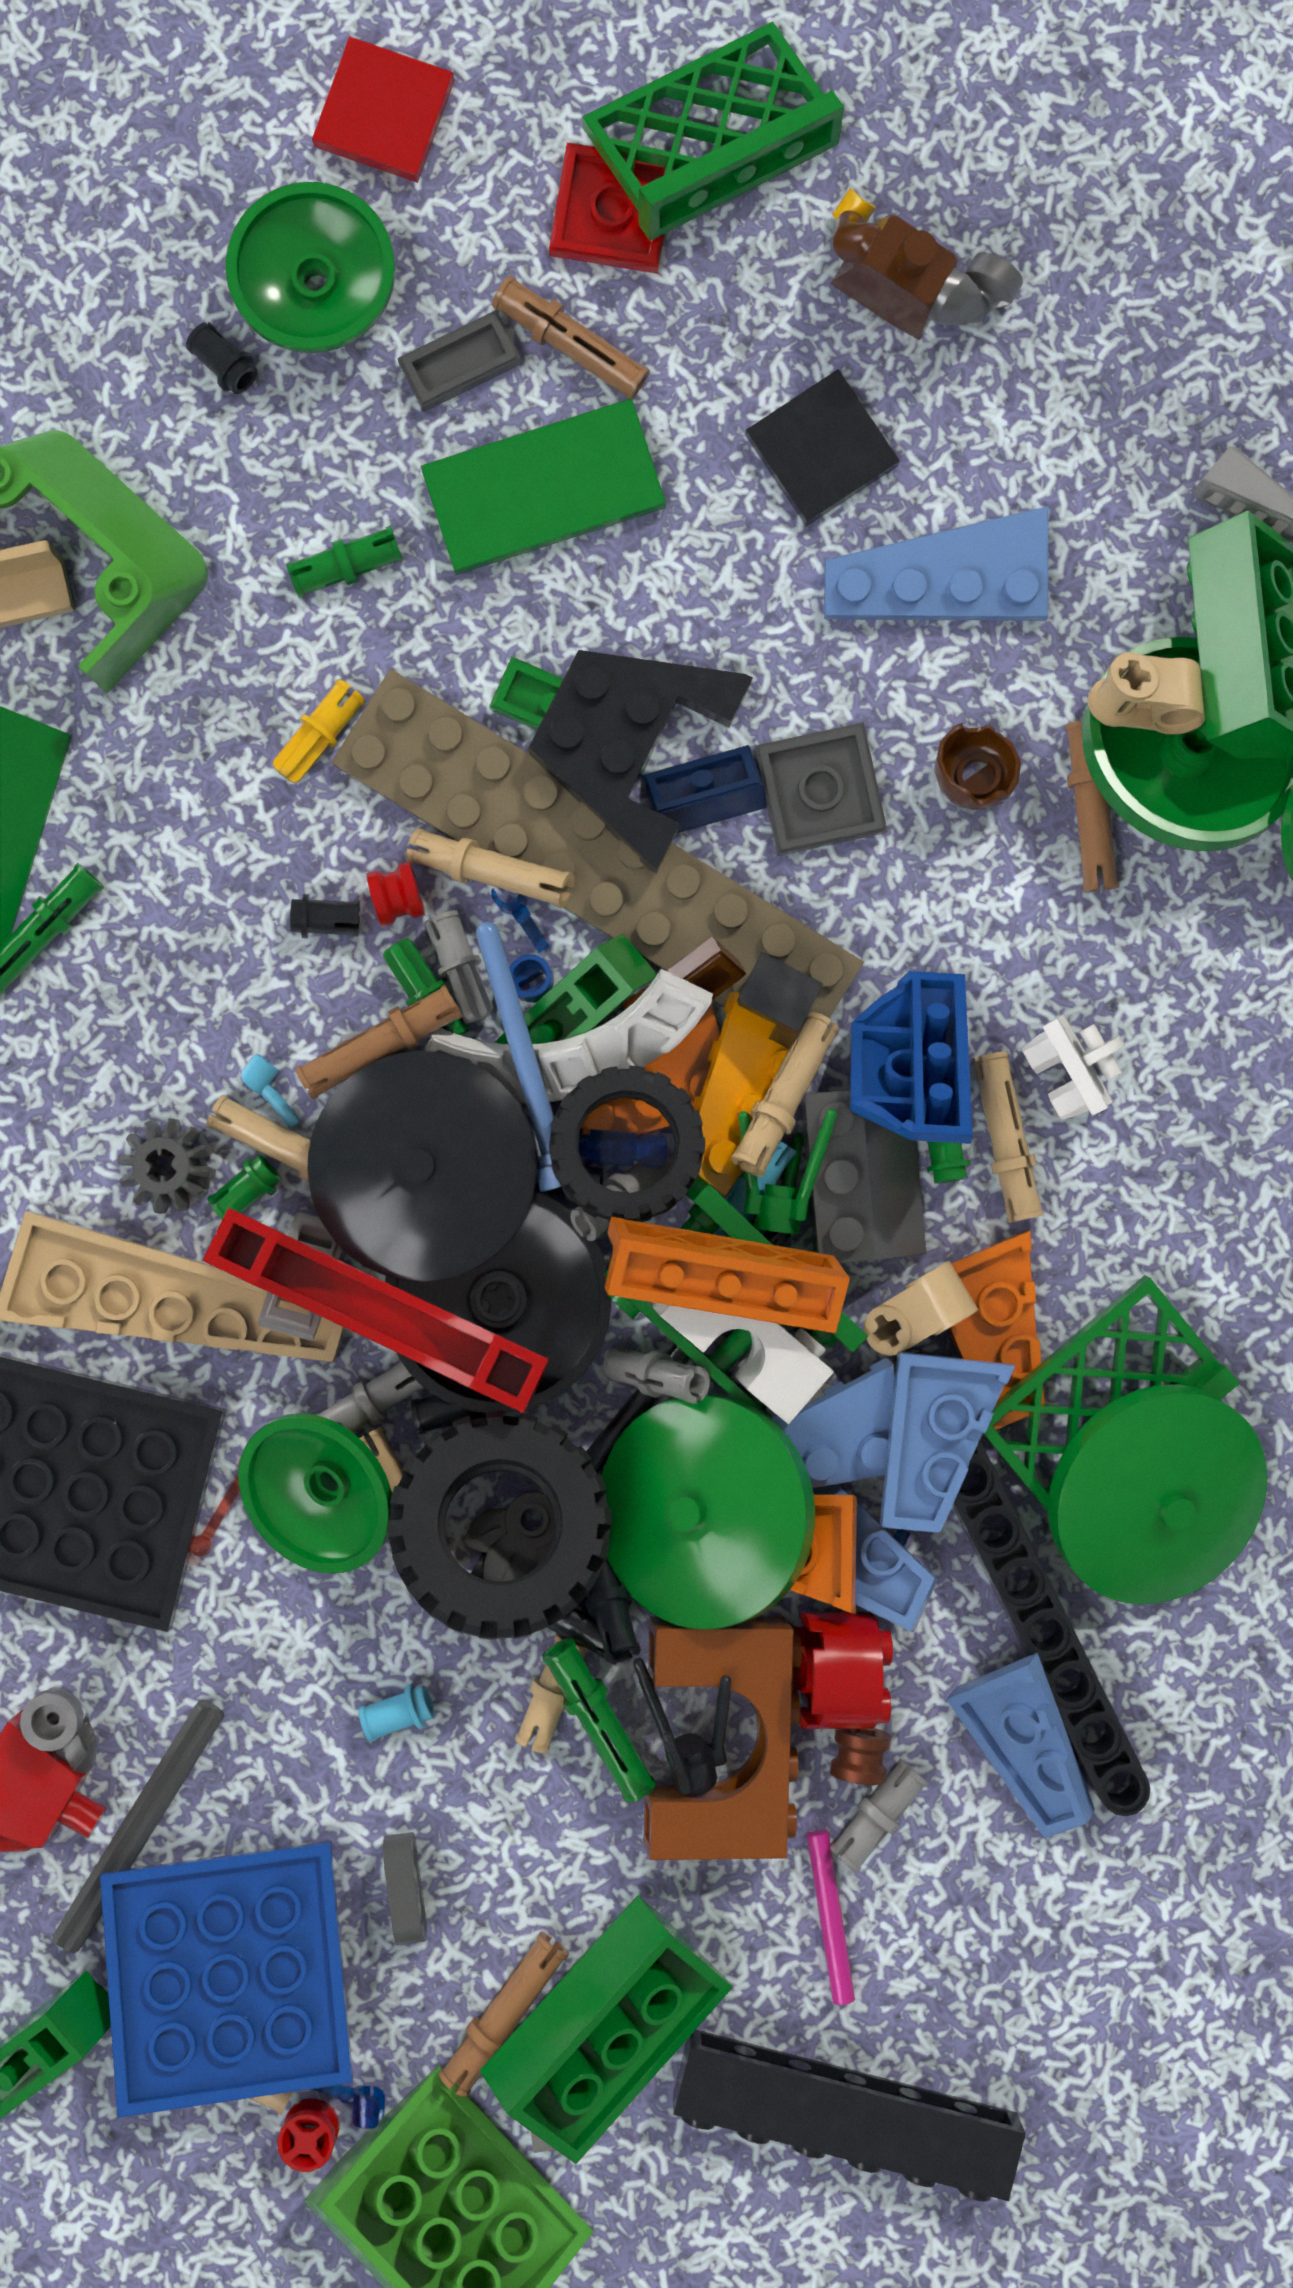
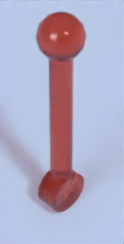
M238 1474L202 1534L194 1537L191 1546V1553L194 1556L204 1557L210 1553L212 1548L211 1539L240 1492Z

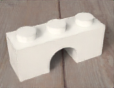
M650 1303L653 1309L666 1322L703 1353L719 1335L728 1330L744 1329L749 1331L752 1339L751 1352L734 1376L749 1392L788 1425L834 1372L820 1359L826 1349L801 1327L792 1335L777 1323Z

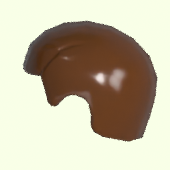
M963 723L955 725L941 739L934 772L941 793L951 803L972 810L988 809L1003 804L1013 793L1019 783L1021 761L1013 742L999 732H996L991 725L966 728L963 726ZM974 762L987 764L965 781L963 780L962 775L968 765Z

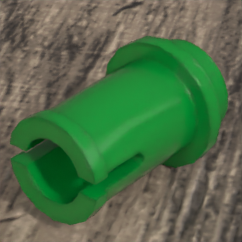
M927 1141L931 1166L926 1167L927 1174H933L934 1184L955 1182L968 1178L966 1168L971 1167L970 1160H964L962 1143Z
M261 1155L257 1156L254 1160L246 1158L242 1162L244 1168L216 1193L211 1194L207 1198L208 1202L212 1204V1209L221 1219H223L228 1207L243 1214L266 1193L271 1196L277 1192L276 1185L282 1179L278 1171L266 1158Z

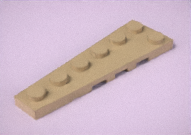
M25 1211L0 1292V1321L62 1329H79L103 1334L127 1335L159 1341L183 1342L215 1348L239 1349L255 1353L328 1362L336 1361L345 1332L344 1327L323 1317L314 1341L258 1326V1319L268 1293L267 1291L210 1264L32 1211ZM282 1300L278 1306L302 1314H309L308 1310Z

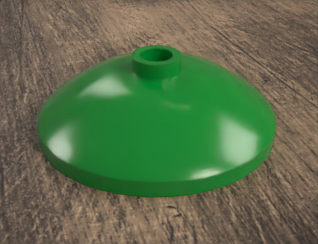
M299 182L274 189L255 201L245 211L231 234L227 247L225 270L228 288L234 304L246 323L257 334L270 343L287 350L302 353H319L335 350L354 342L368 332L379 320L389 303L394 288L395 257L391 240L384 224L365 201L350 191L335 185L321 182ZM319 275L326 279L325 285L319 290L309 289L306 285L312 276Z
M296 1413L271 1420L261 1427L247 1442L240 1458L238 1471L241 1499L254 1527L276 1552L303 1568L321 1573L335 1574L349 1572L363 1566L381 1550L388 1539L392 1491L378 1459L354 1433L330 1419L318 1415Z

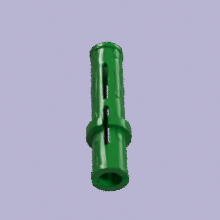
M77 863L74 869L46 898L39 896L31 904L35 910L0 945L1 968L26 941H30L0 973V995L7 990L60 933L67 935L74 927L71 921L99 891L101 892L104 889V885L81 864ZM67 898H70V900H69V901L63 906V908L45 925V927H44L41 931H37V929H38L45 921L48 920V918L54 913V911H55Z
M573 1638L561 1640L543 1653L542 1660L549 1667L565 1695L563 1705L570 1715L578 1717L598 1755L620 1789L626 1803L638 1801L656 1786L655 1779L649 1774L628 1734L605 1697L608 1689L600 1678L593 1677L576 1648Z

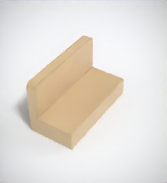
M42 540L0 550V628L75 611L64 559L49 541Z

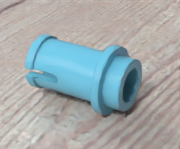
M413 1684L405 1686L404 1693L368 1706L359 1707V1718L367 1740L372 1742L379 1737L413 1725L418 1729L426 1727V1721L435 1718V1710L426 1686L423 1685L415 1688Z

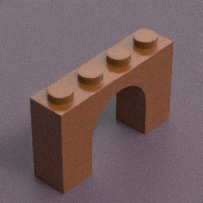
M650 1616L648 1673L654 1686L719 1687L721 1677L728 1675L732 1681L731 1690L741 1694L753 1704L758 1726L753 1751L744 1765L730 1777L716 1782V1785L707 1793L698 1796H685L679 1794L673 1785H656L644 1797L643 1843L650 1860L787 1859V1839H795L797 1831L796 1808L794 1803H788L789 1782H796L798 1778V1753L796 1747H790L791 1725H798L800 1719L799 1694L797 1690H792V1669L800 1668L802 1646L800 1635L793 1634V1628L784 1617L757 1616L754 1619L733 1626L704 1630L679 1626L665 1621L658 1616Z

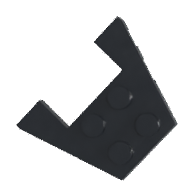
M578 650L529 745V755L579 803L583 802L605 823V828L619 841L622 840L640 857V862L650 871L657 873L679 830L680 823L629 799V796L676 704L683 705L730 728L749 690L753 677L743 673Z

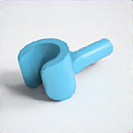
M255 1054L243 1068L242 1080L246 1086L269 1102L290 1129L301 1120L279 1092L270 1086V1083L280 1070L270 1062H267L261 1055Z

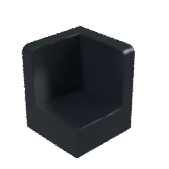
M762 952L737 999V1003L739 1006L776 1024L769 1039L789 1049L799 1033L823 983Z

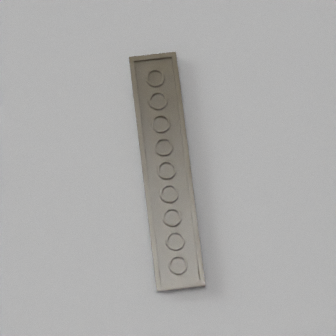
M391 668L331 762L339 770L452 840L460 841L462 838H469L478 841L480 848L562 872L573 873L574 887L564 886V888L552 886L572 893L564 909L612 939L623 933L644 959L660 969L667 971L713 936L740 961L747 973L743 978L712 1000L723 1008L730 992L741 993L760 954L763 952L822 982L823 985L809 1012H816L830 1018L864 963L861 959L673 843L658 872L650 871L640 862V857L622 840L619 841L605 828V823L583 802L579 803L531 755Z

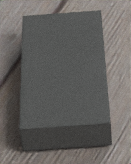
M497 310L397 358L422 412L432 409L522 364L521 357Z

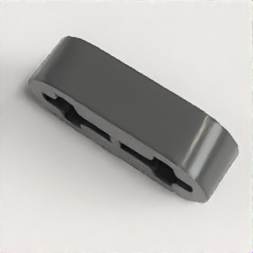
M414 1832L386 1835L383 1839V1861L396 1945L425 1942L427 1940V1919Z

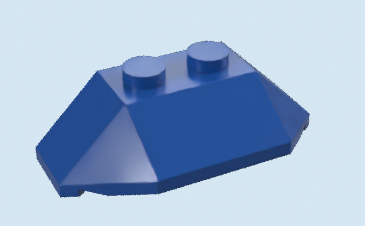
M909 971L898 981L897 987L879 997L851 1022L850 1111L909 1140L971 1144L973 1135L965 974Z

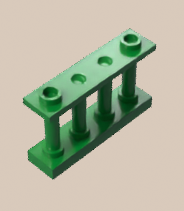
M697 1176L686 1194L694 1203L687 1211L691 1217L679 1229L714 1234L721 1228L730 1238L772 1245L709 1183ZM608 1270L604 1273V1276H605L606 1278H607ZM608 1295L632 1319L640 1312L645 1315L699 1367L705 1368L709 1376L734 1399L743 1401L772 1418L765 1410L767 1406L751 1392L748 1394L726 1373L752 1345L749 1331L735 1329L708 1357L666 1322L653 1309L650 1302ZM842 1311L836 1333L813 1329L807 1331L823 1347L827 1344L831 1348L838 1340L852 1353L868 1337Z

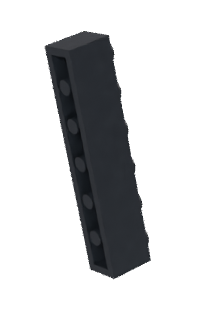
M695 2030L686 2040L673 2092L674 2115L680 2116L685 2123L692 2127L710 2130L714 2126L737 2131L740 2137L752 2143L767 2144L772 2140L792 2145L795 2151L810 2158H823L827 2154L846 2159L851 2166L864 2172L877 2173L880 2171V2168L902 2174L906 2180L922 2187H933L936 2183L957 2188L960 2193L970 2199L982 2202L989 2201L991 2197L1009 2202L1026 2135L1018 2113L700 2030Z

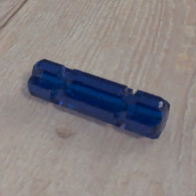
M581 1128L578 1150L580 1157H588L587 1161L589 1163L634 1166V1161H641V1167L660 1169L665 1166L667 1161L668 1141L667 1137L659 1134L644 1133L643 1139L636 1138V1132L590 1129V1134H584V1128Z

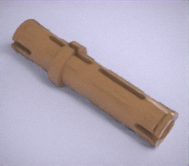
M509 275L497 290L492 302L493 308L502 311L531 331V339L540 345H544L546 342L584 369L624 394L627 399L632 398L633 400L647 380L650 369L641 366L609 344L605 339L597 336L564 313L565 306L558 301L552 300L550 303L516 281V278L512 275Z
M1081 721L1072 722L1065 725L1068 733L1072 774L1067 775L1068 788H1074L1084 884L1082 886L1083 892L1098 891V867L1102 869L1104 890L1117 889L1120 885L1117 879L1110 805L1098 790L1087 767L1082 745Z
M446 985L441 986L439 990L403 1010L399 1006L389 1010L390 1017L306 1064L297 1066L295 1068L296 1073L304 1088L309 1089L307 1090L309 1096L315 1100L319 1095L346 1081L363 1067L393 1055L406 1047L412 1051L420 1046L418 1040L452 1021L462 1018L463 1016Z
M541 1931L538 1934L537 1940L481 2018L474 2017L466 2027L468 2036L447 2065L439 2072V2078L450 2090L455 2083H458L459 2086L455 2090L457 2095L467 2097L470 2094L471 2088L481 2076L479 2070L506 2042L509 2035L557 1968L569 1956L568 1950L557 1941L554 1945H551L549 1942L552 1937Z

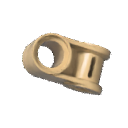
M1134 652L1122 653L1108 667L1107 678L1097 681L1088 693L1087 703L1092 715L1102 724L1111 727L1122 726L1147 729L1164 734L1177 735L1196 730L1205 721L1200 666L1196 661L1187 658L1170 659L1146 656Z
M947 1261L905 1286L906 1290L874 1308L866 1316L864 1333L868 1336L866 1338L868 1344L875 1351L882 1355L893 1356L897 1355V1352L907 1350L932 1334L934 1336L940 1334L974 1314L979 1309L950 1261Z

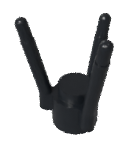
M636 1658L633 1666L664 1744L674 1789L679 1794L685 1796H698L707 1793L716 1785L718 1778L716 1767L727 1762L724 1744L730 1704L731 1677L723 1675L720 1679L712 1743L708 1744L702 1736L694 1733L683 1734L675 1739L643 1659Z

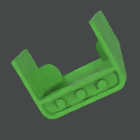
M50 430L1 445L0 508L13 506L34 486L114 559L96 581L95 599L100 609L116 625L78 665L105 693H108L204 589L208 579L206 562L196 548L68 433Z

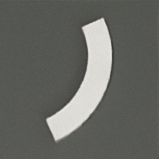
M660 969L643 994L626 1010L607 1023L584 1034L565 1040L532 1044L549 1102L563 1100L567 1093L576 1088L577 1083L583 1078L599 1074L602 1069L617 1066L618 1069H629V1066L644 1067L663 1053L668 1054L697 1025L710 1006L713 993ZM442 1028L432 1032L423 1051L450 1054L484 1068L504 1083L519 1103H526L508 1044L475 1040Z

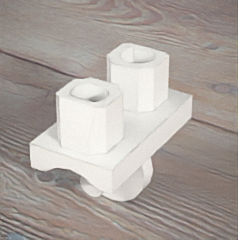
M1064 1014L1044 1025V1032L1036 1036L1022 1051L1036 1074L1061 1061L1072 1080L1048 1093L1050 1101L1060 1119L1064 1120L1090 1111L1092 1116L1107 1109L1113 1100L1093 1064L1097 1062L1107 1081L1122 1073L1112 1056V1053L1125 1046L1120 1035L1104 1042L1095 1024L1080 1031V1034L1090 1050L1086 1053Z

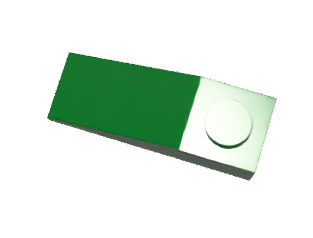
M623 933L597 946L524 1014L532 1044L565 1040L605 1024L624 1008L623 1003L649 985L657 973ZM505 1032L494 1043L508 1044Z
M86 1970L54 1994L0 2042V2119L83 2059L110 2029L109 1995Z

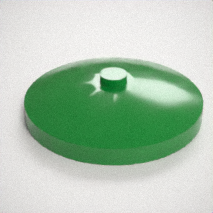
M1162 638L1141 644L1128 651L1146 656L1170 659L1187 658L1196 662L1200 661L1197 638ZM1107 671L1101 679L1107 678ZM1088 703L1086 705L1082 721V745L1091 777L1106 802L1128 824L1148 837L1180 849L1208 852L1220 851L1240 846L1255 839L1270 828L1283 814L1288 795L1293 786V758L1237 759L1207 741L1201 726L1196 730L1177 735L1164 734L1147 729L1122 726L1111 727L1095 719L1089 710Z
M1159 1385L1136 1390L1118 1398L1098 1411L1080 1428L1067 1445L1054 1472L1048 1499V1517L1052 1538L1058 1552L1065 1563L1086 1585L1099 1594L1116 1601L1130 1604H1156L1181 1598L1200 1589L1218 1577L1239 1556L1249 1542L1260 1520L1265 1504L1268 1479L1266 1459L1260 1440L1254 1429L1242 1415L1217 1396L1202 1389L1184 1385Z
M706 1395L702 1401L697 1400L696 1404L674 1398L662 1402L641 1414L624 1430L614 1444L602 1472V1478L607 1488L605 1493L608 1507H611L612 1516L607 1559L620 1583L640 1605L661 1619L679 1626L704 1630L719 1629L756 1618L776 1605L789 1592L800 1576L810 1553L815 1528L814 1494L808 1471L798 1449L783 1429L769 1416L743 1401L730 1397Z

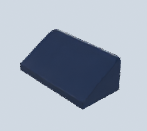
M749 745L642 775L652 810L679 822L680 826L677 833L767 808L764 786Z

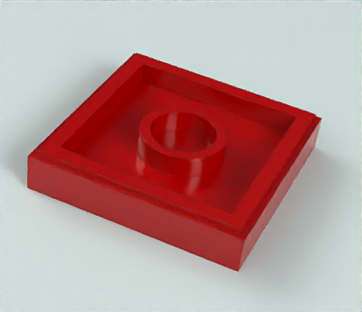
M349 36L312 137L314 147L418 183L455 82L454 73Z
M567 142L549 245V256L658 274L664 234L649 241L639 226L638 210L594 146ZM636 161L633 174L641 186H644L664 176L666 167Z

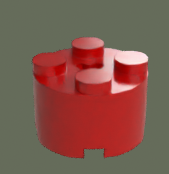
M801 1611L798 1617L806 1627H795L794 1634H799L801 1638L802 1659L800 1668L793 1669L792 1678L793 1690H801L805 1695L806 1707H800V1726L803 1729H873L877 1723H889L891 1717V1697L888 1688H883V1666H890L893 1659V1642L890 1631L879 1630L878 1620L870 1611H856V1614L847 1611Z

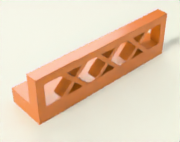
M611 1217L607 1234L613 1245V1253L605 1282L607 1295L836 1333L850 1277L833 1255Z

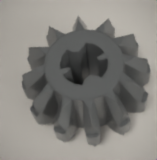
M169 1118L164 1125L163 1131L156 1121L150 1120L144 1123L147 1141L137 1134H129L127 1136V1143L136 1150L134 1156L127 1154L119 1155L117 1162L123 1166H132L133 1173L124 1175L120 1179V1184L122 1187L140 1185L133 1197V1202L136 1205H144L153 1197L152 1206L154 1212L165 1214L171 1201L178 1211H186L190 1208V1201L186 1191L197 1198H205L208 1191L196 1179L198 1176L206 1178L215 1177L216 1169L209 1166H200L199 1160L210 1157L214 1153V1149L211 1145H201L192 1148L199 1140L201 1134L197 1127H190L181 1135V1123L178 1119ZM173 1153L175 1158L172 1160L171 1165L177 1171L175 1176H161L160 1178L158 1174L161 1172L162 1167L157 1162L158 1157H171Z

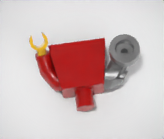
M51 1688L41 1691L25 1705L23 1710L7 1721L0 1734V1853L25 1852L32 1848H43L55 1835L60 1824L89 1839L107 1809L105 1806L79 1792L95 1764L98 1743L88 1716L83 1719L84 1713L81 1703L72 1693L64 1689Z

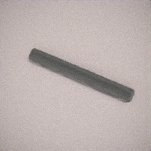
M203 1699L194 1706L54 1932L53 1942L69 1953H76L83 1946L103 1914L100 1874L130 1869L223 1720L224 1712L218 1706Z

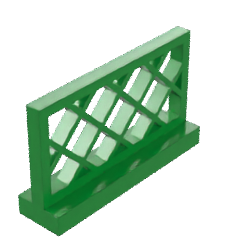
M772 21L582 116V128L638 210L639 226L649 241L839 144L844 106L833 90L825 94L821 91ZM769 45L778 60L776 71L746 64L747 58L764 46ZM711 74L733 78L728 95L699 88L701 79ZM741 80L771 87L767 103L736 97ZM779 89L802 94L808 102L794 110L774 105ZM665 97L685 102L681 119L651 112L653 104ZM693 105L722 110L723 115L719 128L689 121ZM731 113L762 119L760 127L747 134L727 130ZM617 121L637 126L633 143L609 138L603 128ZM646 128L675 134L671 152L642 146ZM684 137L714 143L712 151L699 158L679 154ZM636 161L666 167L664 176L641 186L633 174Z
M1144 1275L1000 1397L992 1413L994 1415L983 1435L1048 1513L1051 1484L1044 1489L1034 1477L1036 1452L1063 1454L1067 1445L1078 1432L1079 1415L1094 1416L1102 1409L1080 1406L1083 1376L1111 1378L1109 1403L1121 1397L1122 1379L1149 1380V1387L1159 1386L1162 1381L1170 1382L1167 1385L1191 1386L1205 1390L1220 1399L1224 1398L1240 1383L1225 1365L1217 1361L1153 1280ZM1147 1295L1158 1309L1155 1332L1129 1331L1130 1309ZM1117 1320L1116 1330L1107 1329ZM1168 1322L1178 1334L1167 1333ZM1096 1337L1115 1338L1112 1369L1084 1367L1086 1347ZM1127 1339L1154 1341L1151 1372L1124 1370ZM1166 1342L1186 1343L1198 1358L1180 1374L1163 1373ZM1074 1357V1365L1065 1366ZM1053 1374L1072 1375L1069 1405L1041 1403L1043 1382ZM1031 1393L1030 1403L1021 1402ZM1010 1410L1029 1412L1026 1442L1004 1441L993 1428V1425ZM1040 1413L1068 1414L1065 1445L1037 1443ZM1013 1451H1025L1024 1464Z

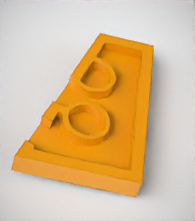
M730 992L728 994L723 1012L727 1013L718 1041H713L707 1061L711 1062L702 1093L700 1096L695 1097L693 1104L695 1111L698 1110L703 1123L702 1132L703 1137H705V1153L703 1154L702 1166L698 1176L709 1183L721 1196L727 1195L743 1172L740 1169L742 1161L739 1165H735L731 1161L733 1153L740 1144L738 1114L741 1111H746L749 1114L751 1123L753 1119L750 1115L751 1109L756 1101L761 1102L789 1051L788 1048L769 1039L776 1024L738 1005L739 992Z

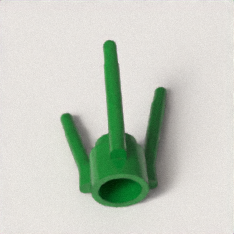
M831 1108L826 1112L800 1188H795L804 1141L801 1133H796L793 1136L791 1148L796 1150L797 1153L786 1167L783 1186L765 1184L764 1195L759 1194L757 1176L744 1171L746 1187L744 1213L755 1214L754 1227L756 1229L789 1234L799 1233L800 1221H806L808 1201L837 1118V1111ZM741 1111L738 1114L740 1143L750 1125L749 1114L746 1111Z

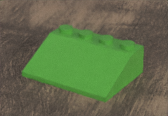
M440 2066L431 2071L349 2149L304 2200L384 2288H550L594 2232L468 2096L462 2097L455 2093L458 2087L456 2083L450 2090L441 2081L439 2072L442 2068Z

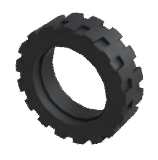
M617 1066L602 1069L599 1074L583 1078L577 1083V1087L570 1093L568 1092L560 1103L552 1123L549 1142L552 1170L565 1195L572 1202L582 1207L583 1211L595 1218L598 1216L608 1219V1222H610L611 1217L646 1222L655 1216L670 1211L688 1193L696 1180L702 1166L703 1154L705 1153L702 1119L698 1110L695 1111L690 1103L691 1098L682 1087L678 1089L670 1083L671 1079L660 1072H657L655 1075L645 1071V1067L629 1066V1069H618ZM620 1098L642 1100L658 1109L670 1124L675 1141L673 1162L666 1175L650 1188L632 1193L612 1191L596 1182L584 1168L578 1150L580 1129L588 1115L603 1103Z

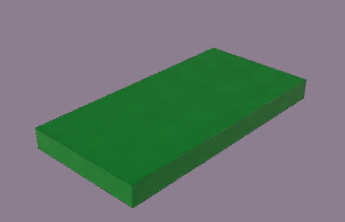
M632 398L420 466L455 575L666 508V501Z

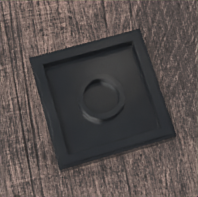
M839 369L746 429L745 432L746 438L806 527L898 467L900 462Z

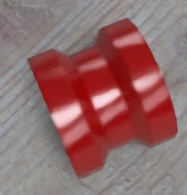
M410 861L399 864L394 872L383 874L376 870L366 874L370 895L381 927L393 925L397 917L405 915L413 918L426 916L416 875Z
M310 2098L303 2099L294 2104L287 2112L279 2132L277 2146L278 2153L283 2162L291 2169L300 2172L315 2171L324 2166L330 2159L340 2130L339 2118L334 2108L325 2101ZM301 2123H304V2125H316V2127L313 2129H303Z

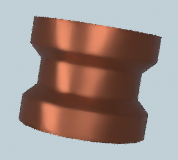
M875 1728L835 1729L834 1739L839 1748L838 1755L831 1760L830 1774L835 1778L855 1784H884L886 1782L887 1770L882 1762L884 1753L891 1747V1734Z

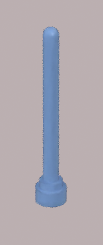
M483 922L478 926L476 936L541 1156L538 1157V1186L540 1192L561 1187L553 1173L549 1153L554 1116L499 930L494 923Z

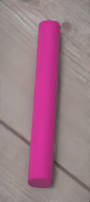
M827 1829L807 1832V1843L832 2000L835 2005H847L855 2001L832 1851L829 1848L831 1846L829 1832Z

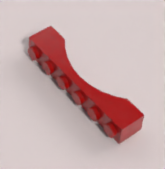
M229 1207L202 1259L205 1263L368 1338L521 1413H526L550 1362L549 1359L413 1296Z

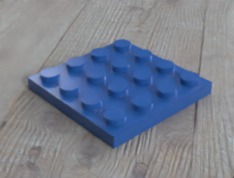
M331 1841L130 1868L100 1874L117 2118L353 2082Z

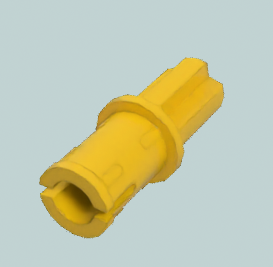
M341 679L336 680L335 685L309 716L303 714L300 717L302 725L273 759L272 765L275 770L292 783L301 781L328 746L332 748L337 746L338 742L335 739L360 707H363L366 703L360 693L355 690L343 706L339 707L338 704L351 687Z

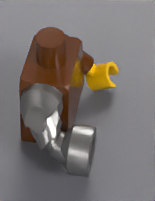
M850 187L832 212L833 217L837 220L832 245L834 252L843 260V263L830 284L891 325L918 340L923 336L931 320L938 324L967 325L968 322H980L983 316H986L995 308L1009 306L1023 284L1020 272L1011 263L1002 257L987 252L977 253L966 272L963 273L956 269L958 263L956 256L938 244L930 233L924 230H917L896 215L889 214L875 224L866 223L875 211L876 206L871 202H866L852 187Z

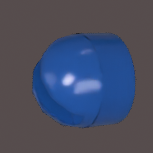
M533 954L523 955L510 965V971L520 1000L536 1003L553 988V972L549 964L542 957ZM540 974H545L546 978L525 992L520 989L525 984L534 981Z

